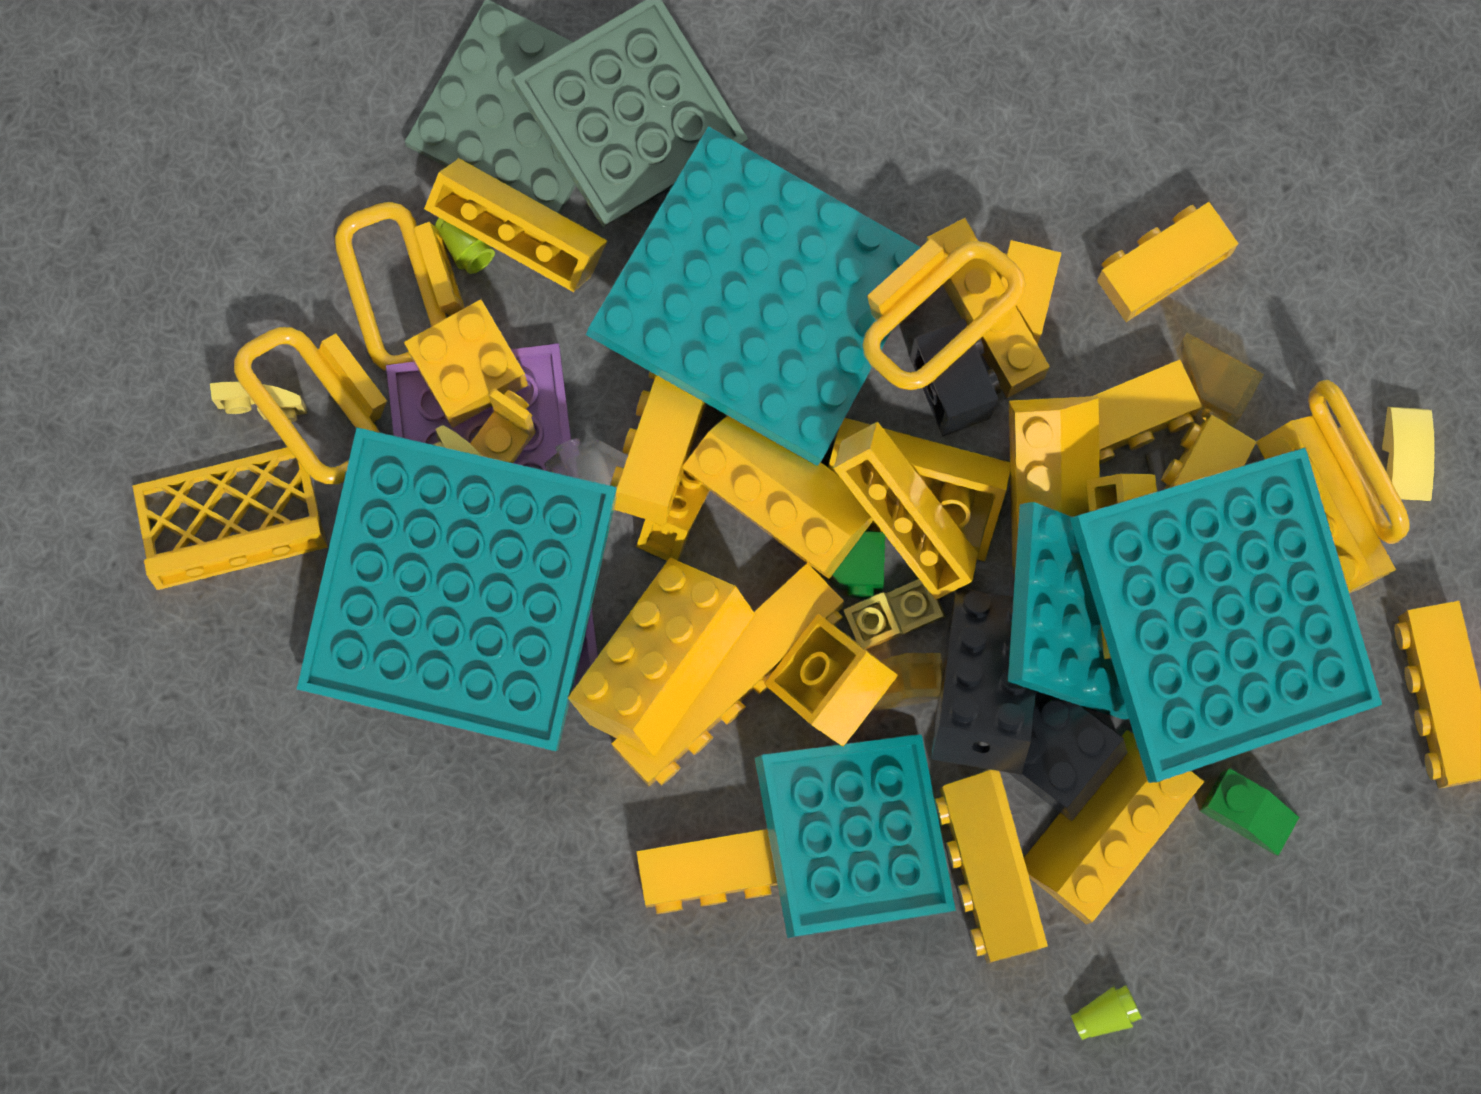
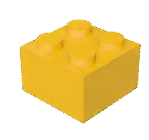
M481 299L404 342L411 359L452 428L491 407L492 404L488 395L493 388L505 394L507 390L516 393L528 386L524 371Z
M817 614L764 685L812 726L844 747L898 675L823 616Z

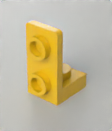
M493 388L488 396L494 412L470 444L483 457L514 463L536 433L531 418L532 414L527 410L529 404L519 395L510 390L502 394Z
M684 470L666 525L645 519L636 547L666 561L669 558L678 561L691 526L710 490Z

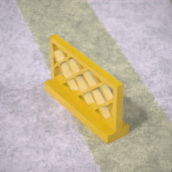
M288 447L132 486L146 559H144L146 575L156 590L328 548L325 532L321 524L312 477L299 462L300 470L290 484L272 475L279 462L295 458ZM267 465L264 470L259 468L260 466ZM250 470L260 476L247 495L229 486L237 472ZM224 476V478L221 481L218 480L216 477ZM206 480L217 488L203 506L187 497L194 483ZM267 481L285 491L272 510L255 501ZM301 483H303L304 493L298 490ZM182 486L179 491H176L175 489H173V488ZM164 491L174 498L160 517L148 510L145 495ZM225 492L242 501L230 520L212 511ZM292 496L307 503L308 517L291 521L280 514ZM182 502L199 512L187 531L169 522ZM250 506L267 515L259 529L247 531L238 526V523ZM207 517L225 526L216 540L204 542L195 537V534ZM150 519L156 522L153 528H151ZM275 521H278L280 523L273 525ZM164 528L182 537L172 551L156 554L154 542ZM233 531L237 533L236 535L230 536Z

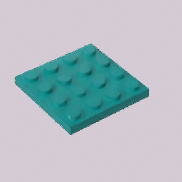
M1036 502L1020 504L1008 682L1119 719H1129L1112 659H1104L1101 622L1071 525V516Z
M922 734L845 744L844 747L834 745L764 754L755 758L787 938L956 911Z

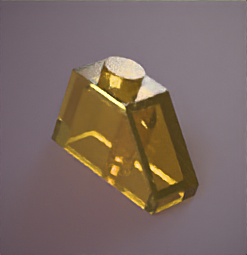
M1186 333L1177 348V353L1202 405L1200 409L1203 411L1201 417L1206 420L1209 416L1214 415L1234 427L1241 418L1264 374Z
M904 653L880 660L898 676L870 712L917 705L939 699L943 669L941 653Z

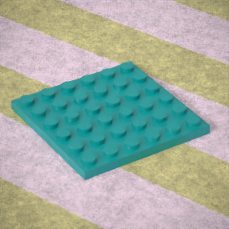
M708 126L585 335L818 466L872 368L864 356L862 346L865 333L876 321L872 316L867 295L921 247ZM891 331L882 339L880 343L881 350Z
M356 427L297 690L558 751L570 703L568 696L572 692L616 503L617 487Z
M1306 447L1070 518L1148 783L1160 782L1382 705Z

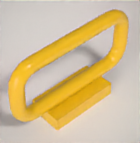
M393 202L378 203L354 212L341 222L335 235L336 252L368 354L373 363L387 371L386 365L413 362L408 352L394 356L390 355L384 348L352 246V238L356 231L386 219H392L398 223L431 327L446 319L445 313L453 315L465 308L444 241L438 229L430 221L417 226L411 212L403 205Z
M931 238L867 295L872 316L876 321L870 326L864 336L862 346L865 358L887 381L900 389L915 390L927 386L1019 303L1024 295L1026 286L1023 272L1008 256L988 242L973 241L964 243L945 257L943 248ZM983 259L1005 277L1008 282L1006 291L921 369L915 372H906L882 352L880 348L882 339L968 261Z
M278 327L247 342L238 350L234 359V373L241 386L304 470L313 479L324 484L338 485L343 483L349 460L336 467L324 465L254 374L251 364L255 358L278 345L288 344L293 346L355 428L379 432L374 422L381 418L387 403L385 397L336 333L323 340L319 349L303 332L292 327Z
M1330 380L1319 381L1311 389L1308 397L1311 414L1378 537L1388 544L1398 543L1407 536L1410 529L1409 517L1405 506L1342 390ZM1327 402L1333 410L1339 424L1341 425L1340 428H1338V426L1336 425L1328 409ZM1381 505H1384V507H1385V509H1386V511H1387V513H1388V515H1389V518H1390L1391 523L1388 521L1387 517L1385 516V514H1384L1382 508L1380 507Z

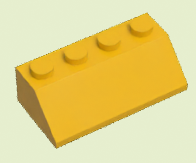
M1098 396L1009 401L1012 566L1014 576L1020 504L1036 502L1071 517L1089 512L1086 480L1100 478Z
M730 416L725 417L706 434L682 466L692 478L828 579L873 521L840 476L821 462L816 466Z
M844 418L836 436L828 466L829 469L836 473L833 467L841 441L870 426V424ZM883 428L978 552L977 559L985 561L1006 493L1010 475V462ZM874 520L867 528L871 531L882 532Z
M1128 730L1121 736L1124 738L1127 754L1075 819L1071 821L1060 813L1024 857L1029 878L1086 925L1096 919L1204 783L1192 771L1160 782L1148 783L1134 733Z
M988 770L942 786L940 788L941 797L934 800L940 824L949 823L953 841L946 842L952 868L961 867L965 884L958 886V891L964 912H973L977 928L970 930L976 956L984 955L986 963H991L1048 947L1000 771Z

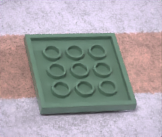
M485 0L405 140L406 147L446 167L460 158L561 214L576 185L511 83V80L514 76L573 42L490 0Z
M644 0L514 76L511 80V83L602 228L671 188L708 126L740 145L748 140L662 0Z

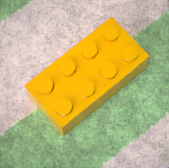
M669 558L568 696V699L589 725L654 757L751 622L755 613L735 585L673 558Z

